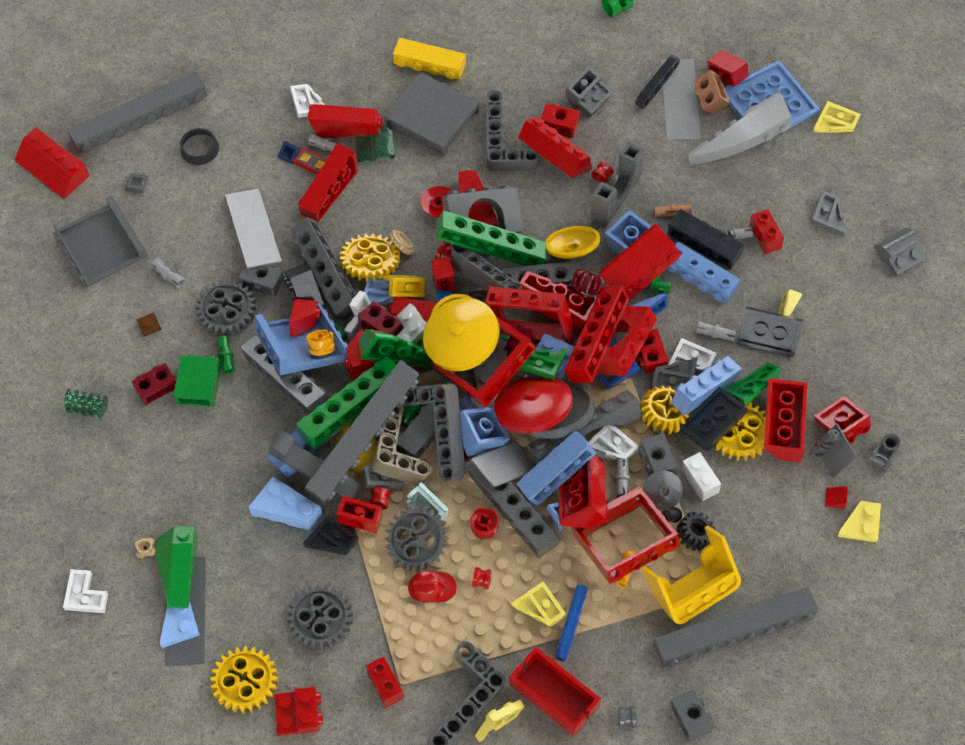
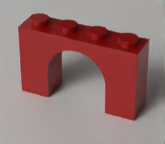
M626 306L615 332L628 334L621 342L607 348L596 373L597 375L626 376L657 321L650 306Z

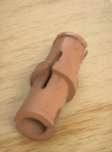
M670 204V206L654 207L655 218L671 217L673 219L678 212L665 213V211L682 209L692 214L691 204L676 206L675 204Z

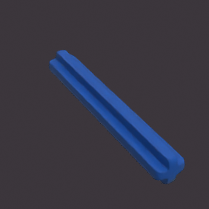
M583 584L576 586L555 654V658L562 662L567 660L588 592V587Z

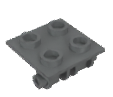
M835 424L810 449L809 453L812 458L821 457L833 478L857 457L838 424Z

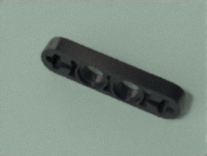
M672 54L667 58L640 92L635 105L642 109L646 108L675 72L680 63V58Z

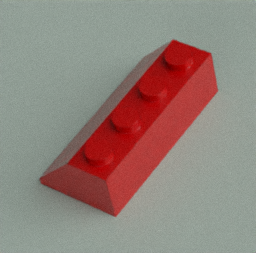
M533 117L525 120L518 138L568 176L573 178L592 169L590 156L582 148L572 144L568 138L557 133L556 129L546 125L541 118Z
M37 127L23 138L14 159L15 162L63 199L90 177L84 163Z
M655 223L599 272V275L609 286L622 285L630 301L672 263L677 261L682 254Z
M769 378L764 450L782 461L801 463L805 443L808 382Z
M596 455L559 487V524L561 526L591 529L607 520L605 463Z

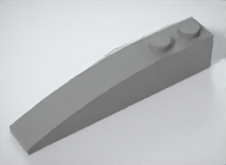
M778 92L744 112L745 116L739 121L734 119L730 122L731 126L724 132L719 130L710 142L706 140L687 154L689 165L712 162L741 153L764 141L771 140L780 132L787 131L791 127L792 116L782 94Z

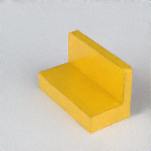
M383 275V279L390 280L389 296L425 297L426 278L411 275Z

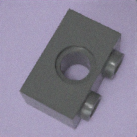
M245 264L239 280L240 283H243L244 287L248 286L249 289L275 297L284 276L282 270L276 266L264 265L247 269Z
M664 433L641 439L638 451L641 459H645L647 475L650 476L652 473L660 470L670 471L676 475L677 465ZM658 456V457H660L661 459H660V460H655V459H653L652 457Z
M694 689L671 699L670 706L688 742L712 732L713 718L710 713L705 712L703 708L704 701L700 694H696ZM688 712H696L699 717L695 719L690 718Z

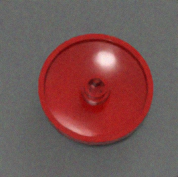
M533 375L518 379L502 389L495 399L494 410L498 422L504 428L517 433H537L561 423L572 409L573 397L571 389L561 379L555 377L554 380Z

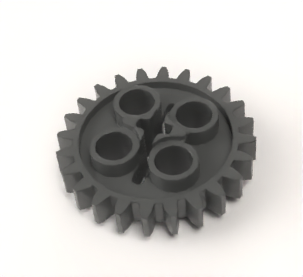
M227 279L225 284L219 280V285L216 286L212 283L211 289L205 287L206 293L200 292L201 298H197L198 304L195 305V313L199 323H202L204 329L208 328L209 333L215 330L216 335L220 332L223 333V336H226L227 332L233 335L234 330H237L239 333L241 332L240 327L246 329V322L252 323L251 317H255L254 311L257 310L253 292H250L248 286L244 288L242 282L237 285L236 280L230 284Z
M417 505L414 511L410 507L407 508V513L401 510L400 518L394 515L396 522H389L392 529L386 530L390 537L384 538V540L390 542L385 548L391 550L388 555L394 557L393 562L399 563L401 568L406 566L408 571L414 568L416 572H419L420 566L423 570H427V564L434 567V560L441 562L438 556L440 554L446 555L442 549L449 548L444 542L450 539V537L445 535L449 529L443 527L446 522L440 520L442 516L439 514L435 515L433 509L428 512V508L425 506L421 510ZM424 520V527L418 529V523ZM407 531V537L401 540V534ZM433 537L434 543L428 547L427 541ZM413 548H416V555L410 557V551Z
M317 584L316 590L308 586L309 592L306 593L301 590V597L294 596L296 603L290 602L292 609L287 610L290 617L286 618L287 623H290L288 629L293 631L291 633L293 638L298 636L297 642L299 644L304 641L305 648L309 644H312L313 650L316 649L317 645H320L321 650H323L324 644L332 648L331 642L334 641L336 644H339V637L346 638L344 631L350 632L348 625L353 624V620L350 618L353 617V611H350L352 608L351 603H347V596L342 598V591L336 593L334 586L330 591L327 584H325L323 589H320L319 584ZM317 601H324L321 606L314 605ZM332 613H339L337 618L329 617ZM303 616H310L308 621H301ZM319 628L326 629L324 633H316Z

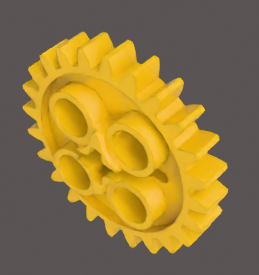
M372 233L371 237L365 234L363 238L357 235V240L351 238V243L345 242L346 247L342 246V252H340L342 269L346 270V274H351L352 278L358 276L359 281L365 278L366 282H368L369 278H372L375 282L377 277L383 280V275H390L389 272L395 273V268H398V263H400V250L394 245L393 241L388 242V237L382 239L381 234L378 237H375L374 233Z
M752 402L746 406L749 412L726 433L732 435V437L723 436L716 443V451L722 449V456L728 453L729 459L736 456L737 461H739L740 456H743L744 460L747 461L749 455L753 459H755V453L762 455L765 436V411L758 412L759 406L752 408ZM755 424L757 427H751L749 425ZM748 440L751 443L745 444L742 441Z
M245 646L241 652L236 647V653L234 654L228 650L229 657L221 655L223 662H215L218 669H212V673L215 676L210 677L212 683H215L211 685L212 691H216L213 694L214 697L219 698L218 702L220 705L225 703L226 710L232 706L234 713L237 712L238 708H240L242 714L245 713L246 708H249L250 712L253 713L254 706L260 710L261 702L268 704L266 697H274L271 690H277V686L273 684L279 682L278 677L274 676L278 674L277 669L274 668V661H270L269 655L264 656L263 650L256 653L255 647L248 651L247 646ZM240 663H246L243 669H237ZM231 670L235 672L237 675L229 673V671ZM257 673H264L262 678L254 679ZM239 676H240L241 678H243V679H245L246 677H248L249 682L246 681V680H243V681L241 682ZM229 680H234V681H235V683L233 684V686H231V687H226V686H225V684H226ZM252 684L260 686V688L257 689ZM246 690H251L252 694L250 696H242Z

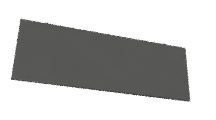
M206 556L195 558L190 594V604L200 635L167 646L165 666L204 664Z

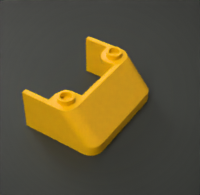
M709 526L704 527L711 544L706 546L700 554L703 565L670 585L666 578L659 577L645 565L641 567L651 593L671 620L677 624L686 623L736 591L741 584V577L725 537Z

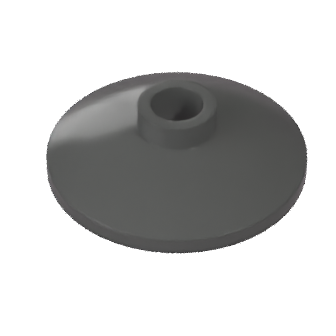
M660 470L652 473L646 479L643 491L658 510H668L680 501L683 488L680 479L674 473ZM663 488L668 489V492L665 495H663L661 492Z

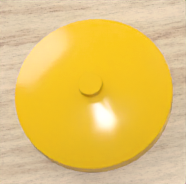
M472 298L452 300L438 308L429 318L423 333L425 351L430 359L442 369L449 371L472 369L484 362L494 351L499 339V323L488 305Z

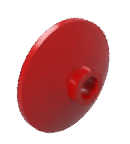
M434 186L427 189L421 197L423 211L431 217L439 218L443 212L442 197L452 190L444 186Z

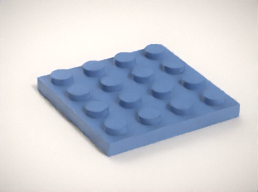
M780 60L749 75L735 87L731 85L725 87L730 101L729 106L740 119L745 116V111L778 92L782 94L792 116L791 127L815 116L820 111V108Z

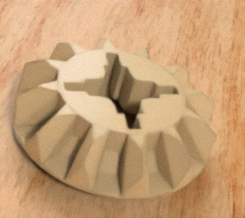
M393 230L390 233L391 240L402 253L410 255L414 252L412 242L404 233Z

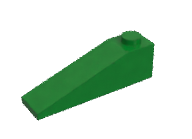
M365 329L359 339L360 354L363 360L379 361L387 356L395 364L402 360L408 366L433 369L431 365L433 361L427 355L425 348L383 331Z
M174 526L157 539L155 556L168 608H189L198 542L195 526Z

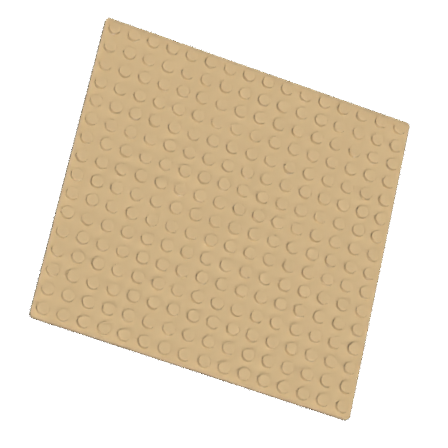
M582 330L579 334H574L572 346L575 347L576 338H579ZM436 370L424 372L417 377L419 383L416 387L444 384L446 378ZM518 370L506 386L529 375L525 371ZM597 374L592 383H587L593 395L595 407L626 390L637 398L640 405V399L631 377L609 390ZM605 375L609 383L613 381L609 375ZM404 404L402 415L406 410V404ZM642 417L627 425H614L639 447L641 439L654 436L651 428L647 427V422H642ZM354 418V419H353L352 421H350L348 424L354 422V421L356 420V418ZM400 425L399 433H403L407 428ZM603 427L584 435L585 439L589 442ZM506 429L510 440L504 446L517 442L532 460L528 444L534 442L538 437ZM340 431L329 440L332 450L335 448L336 439ZM436 439L419 459L428 462L431 466V473L424 482V485L448 508L449 517L445 520L446 524L443 527L449 529L445 535L450 537V539L444 542L449 548L442 549L446 555L440 554L438 556L441 562L434 560V567L427 564V570L446 572L453 576L457 584L456 594L453 598L446 602L425 603L412 599L408 591V584L411 578L419 572L414 571V568L408 571L406 566L404 568L399 567V563L393 562L394 557L388 555L391 550L385 548L386 545L390 544V542L384 540V538L390 537V534L386 532L387 529H392L389 522L395 523L394 515L400 518L401 510L407 513V508L409 507L406 504V501L409 499L407 495L417 485L405 482L403 489H388L391 492L388 499L389 507L386 510H382L383 517L377 534L355 528L401 685L463 668L454 658V651L464 641L472 643L490 660L560 639L567 616L552 627H548L516 610L511 605L512 602L543 581L566 615H568L576 586L583 584L588 587L575 634L663 609L651 593L641 568L632 572L628 588L617 586L615 584L616 581L609 584L573 536L572 528L565 526L561 531L557 529L549 517L547 506L548 504L559 502V488L539 506L532 503L534 510L537 513L540 512L546 519L545 523L549 527H553L558 533V545L538 559L466 473V467L465 475L460 480L446 482L441 479ZM637 450L628 459L630 476L628 492L638 487H641L643 490L644 483L649 477L645 469V459H641ZM477 455L471 456L465 463H467L469 460H471ZM658 456L652 457V458L655 459V460H660V459H661V458L658 457ZM607 457L605 462L606 504L617 499V483H615L617 460ZM348 470L346 472L349 475L348 477L362 486L354 499L369 503V500L372 499V488H365L363 474ZM523 476L511 480L512 484H517ZM499 486V487H497L496 489L499 490V491H502V490H504L505 488L502 487V486ZM663 488L661 491L662 494H667L668 489ZM521 490V494L524 498H526L525 494ZM510 501V502H508V504H510V505H516L517 502H516V501ZM678 502L674 507H678L682 511L681 505ZM639 507L586 535V538L607 566L610 567L622 561V555L625 551L632 550L638 552L664 538V535L644 510ZM478 508H490L498 516V531L492 538L480 539L472 533L470 520L474 511ZM523 515L520 518L523 520H527L530 517L527 515ZM423 521L418 523V529L424 527ZM482 521V522H481V523L487 525V521ZM669 522L670 525H671V526L674 528V530L676 531V529L678 528L677 525L679 524V522H677V523ZM534 530L533 533L539 535L542 531ZM407 531L401 534V540L407 537ZM433 537L428 539V547L434 543ZM682 538L679 539L680 546L674 551L668 552L656 561L645 565L659 577L666 578L670 585L703 565L698 550L693 551L691 546L687 549L686 543L683 545L680 543ZM413 548L410 551V557L416 555V548ZM476 567H480L485 571L488 569L492 570L489 590L481 586L472 587ZM466 648L459 650L461 656H469V651Z

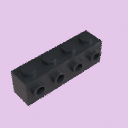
M680 209L669 223L668 235L729 269H732L743 253L744 244L739 239L733 238L725 234L721 229H716L709 225L708 222L694 217L690 212Z

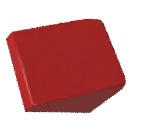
M848 486L827 487L825 507L845 509Z

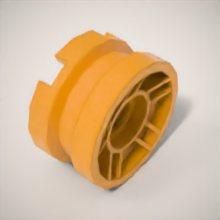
M317 330L307 335L308 352L310 354L321 356L335 350L332 332L328 333V330Z

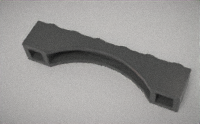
M626 390L595 407L593 417L588 424L577 432L584 436L600 427L627 425L642 417L637 398ZM567 436L553 439L538 438L528 444L534 464L537 465L539 461L549 455Z

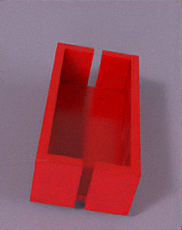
M536 646L524 659V665L521 663L509 676V685L573 737L586 724V719L589 720L601 704V698Z

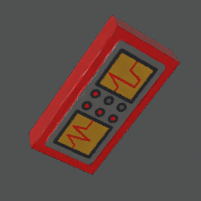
M302 148L294 158L293 163L317 175L327 159Z

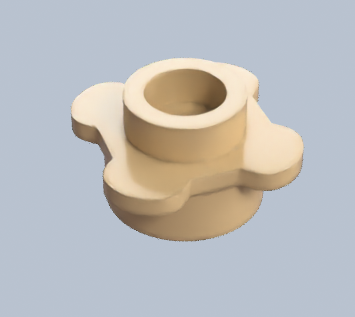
M143 538L135 542L137 558L143 559L145 556L152 557L155 555L154 539Z

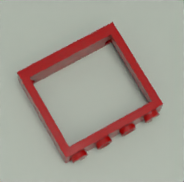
M489 287L485 304L488 305L495 316L514 329L517 324L522 327H529L534 332V343H539L543 335L547 334L572 345L575 327L565 294ZM503 307L557 312L561 325L509 320L505 316ZM499 328V331H500L499 334H502V335L506 334V335H508V336L510 337V335H509L508 333H503V330H502L501 328Z
M497 316L499 328L520 343L479 391L453 372L440 368L434 362L431 363L440 375L484 407L491 403L536 350V347L529 338Z
M641 487L607 503V520L591 529L571 527L573 536L609 584L622 579L633 571L639 570L650 562L656 561L659 557L674 551L680 546L678 533ZM641 507L664 535V538L608 567L586 538V535Z

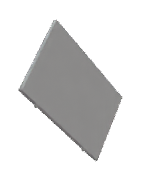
M517 442L471 459L493 487L524 476L536 466Z

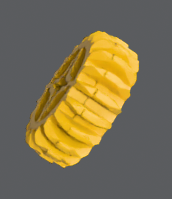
M662 384L659 388L654 386L652 390L649 389L643 395L639 405L643 416L642 422H647V427L652 426L654 432L660 430L662 434L666 431L668 435L672 431L677 434L680 430V424H685V420L692 414L691 411L684 416L671 403L676 393L674 392L675 389H671L670 385L665 388Z

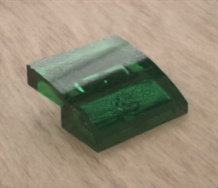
M383 125L380 128V134L355 136L357 162H375L376 158L394 159L395 149L392 125Z

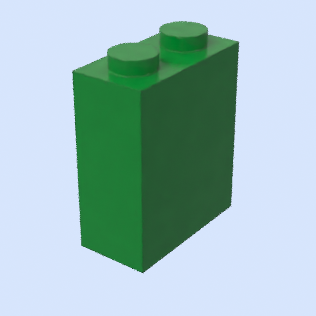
M181 355L174 391L176 404L215 406L221 371L219 358L214 356L197 357L196 355Z

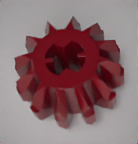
M577 269L571 279L572 287L594 296L600 293L604 283V279L601 276L585 269Z

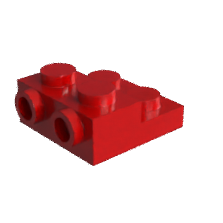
M845 396L814 416L815 422L827 431L835 424H838L850 444L854 442L856 436L861 433H868L871 428L870 415Z
M316 687L294 689L295 692L274 694L277 736L320 732L319 725H323L322 712H318V705L322 704L321 693L317 692Z

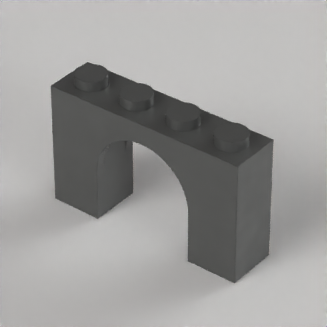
M627 142L619 154L618 170L611 186L601 182L592 194L591 220L606 227L608 226L642 175L643 148Z
M503 185L499 187L500 189L493 190V187L482 188V191L468 189L465 190V193L450 191L447 192L446 196L442 197L444 211L467 218L469 209L474 202H486L495 209L499 228L515 233L524 231L517 187L511 188L510 185Z

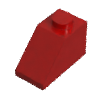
M294 300L290 318V337H295L315 328L316 320H320L321 309H317V301Z
M363 330L358 332L347 350V359L344 360L346 370H350L352 377L361 375L375 365V361L361 359L359 339L364 332Z

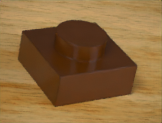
M154 312L137 319L144 337L162 330Z

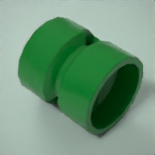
M601 0V4L607 15L613 18L619 15L621 11L624 12L632 8L633 0Z

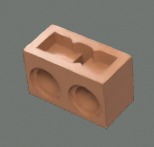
M709 70L694 81L696 86L695 92L700 98V106L704 111L716 114L730 104L722 79L717 73Z

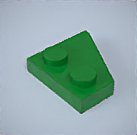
M561 348V351L550 352L549 349L535 350L519 370L554 380L567 355L568 349Z

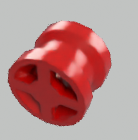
M599 162L597 169L592 171L591 176L595 181L606 184L608 177L614 174V170L606 162Z
M381 487L372 488V499L369 500V503L381 506L382 510L388 509V499L391 492Z
M476 567L472 587L481 586L489 590L492 570L488 569L485 571L480 567Z

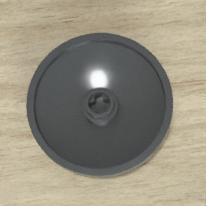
M562 380L571 389L573 406L569 415L561 423L548 430L528 434L538 438L553 439L568 436L575 430L579 431L591 420L595 411V403L590 390L580 383L572 384L571 381Z

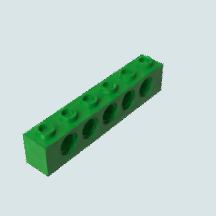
M444 210L436 221L435 239L523 266L541 265L546 260V242Z
M387 356L377 361L372 368L363 372L352 383H348L344 389L332 395L324 404L317 406L308 416L301 418L296 424L299 436L315 449L362 412L396 367V364Z

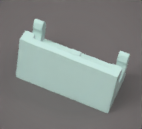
M422 482L407 495L409 499L406 501V504L413 511L416 505L421 510L425 506L428 508V512L433 509L435 515H441L440 520L445 521L449 517L448 508Z

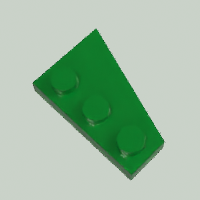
M767 363L723 390L746 406L768 386L769 378L776 379L781 374L780 368Z

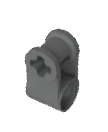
M893 433L886 434L878 447L873 451L867 464H873L882 469L883 473H886L899 448V437ZM886 443H890L894 447L890 448L886 445Z

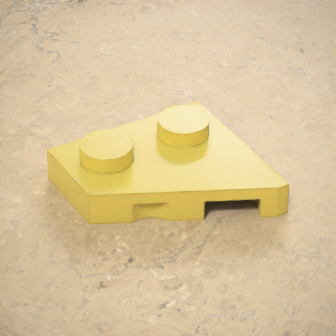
M827 101L813 132H853L861 114Z
M860 501L839 531L838 537L877 543L881 504Z
M544 581L511 603L516 610L548 627H552L567 616Z
M518 700L514 703L510 701L503 705L500 710L496 711L494 709L485 716L486 720L475 735L479 743L485 739L489 731L494 729L496 732L516 718L525 707L522 701Z

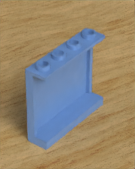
M317 303V309H321L320 320H316L315 328L295 337H290V318L266 322L262 314L255 315V332L279 375L342 363L346 359L348 345L346 342H343L340 332L335 329L334 322L329 319L327 311L322 308L320 303ZM317 330H328V333L332 332L335 350L321 356L310 354L308 352L307 335Z

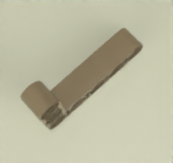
M404 403L401 406L397 404L394 408L395 415L390 421L385 420L382 424V427H384L383 431L376 437L371 468L380 475L418 486L421 482L424 484L430 475L431 466L426 461L395 452Z

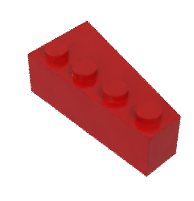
M339 143L335 145L308 190L298 202L301 215L319 223L358 173L355 151Z
M529 271L526 272L519 282L522 290L565 294L575 333L577 334L580 333L598 297L596 295L593 297L585 295L584 292L579 290H571L562 283H552L550 279ZM537 310L561 324L557 312Z

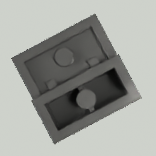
M588 66L566 88L565 94L573 107H579L591 117L614 91L601 81L602 76Z
M904 228L874 245L881 260L887 262L895 276L927 259L925 252L919 244V241H921L920 237L910 228Z

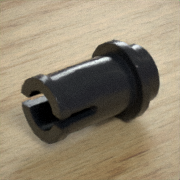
M672 507L661 512L663 516L665 515L668 522L677 523L682 519V511L678 507Z

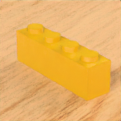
M399 38L393 52L394 64L400 67L406 66L416 71L422 70L432 75H442L448 79L460 80L466 65V54Z

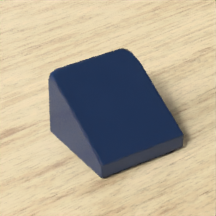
M284 141L278 158L293 164L294 158L302 148Z

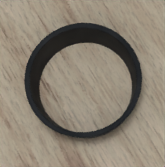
M195 128L186 132L181 138V156L190 164L203 165L211 162L217 156L219 144L211 131L204 128ZM195 135H207L214 139L212 149L201 156L189 155L184 151L183 145L190 137Z

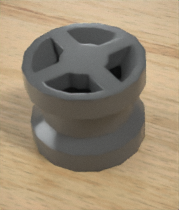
M631 706L629 709L618 707L620 729L626 726L637 728L635 706Z

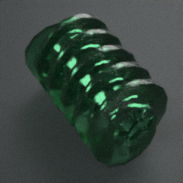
M67 389L64 398V407L67 413L73 412L77 415L102 418L108 406L107 395L101 400V394H97L94 399L92 392L86 397L85 391L79 396V390H75L72 395V390Z

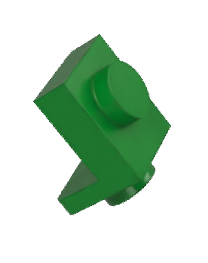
M660 274L651 282L650 292L656 295L665 292L669 295L671 283L661 282Z

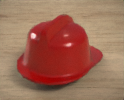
M421 571L414 575L408 584V591L412 599L423 603L446 602L453 598L457 590V584L453 576L441 571Z

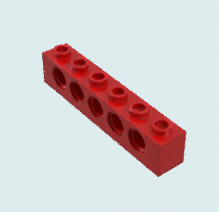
M622 285L602 287L564 369L572 384L593 382L630 299Z

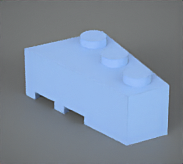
M274 477L270 479L249 506L251 516L285 523L289 526L309 531L315 527L323 516L319 505Z

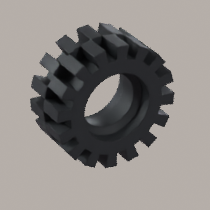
M697 511L689 512L679 522L676 532L679 533L678 538H682L680 543L682 545L686 543L687 549L691 546L693 551L696 549L700 551L710 543L704 527L709 526L716 530L715 526H712L713 521H708L709 517L707 515L704 518V513L702 512L697 514ZM690 526H694L697 529H699L702 536H697L696 534H694Z

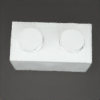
M700 452L683 461L681 470L701 501L719 493L721 483Z

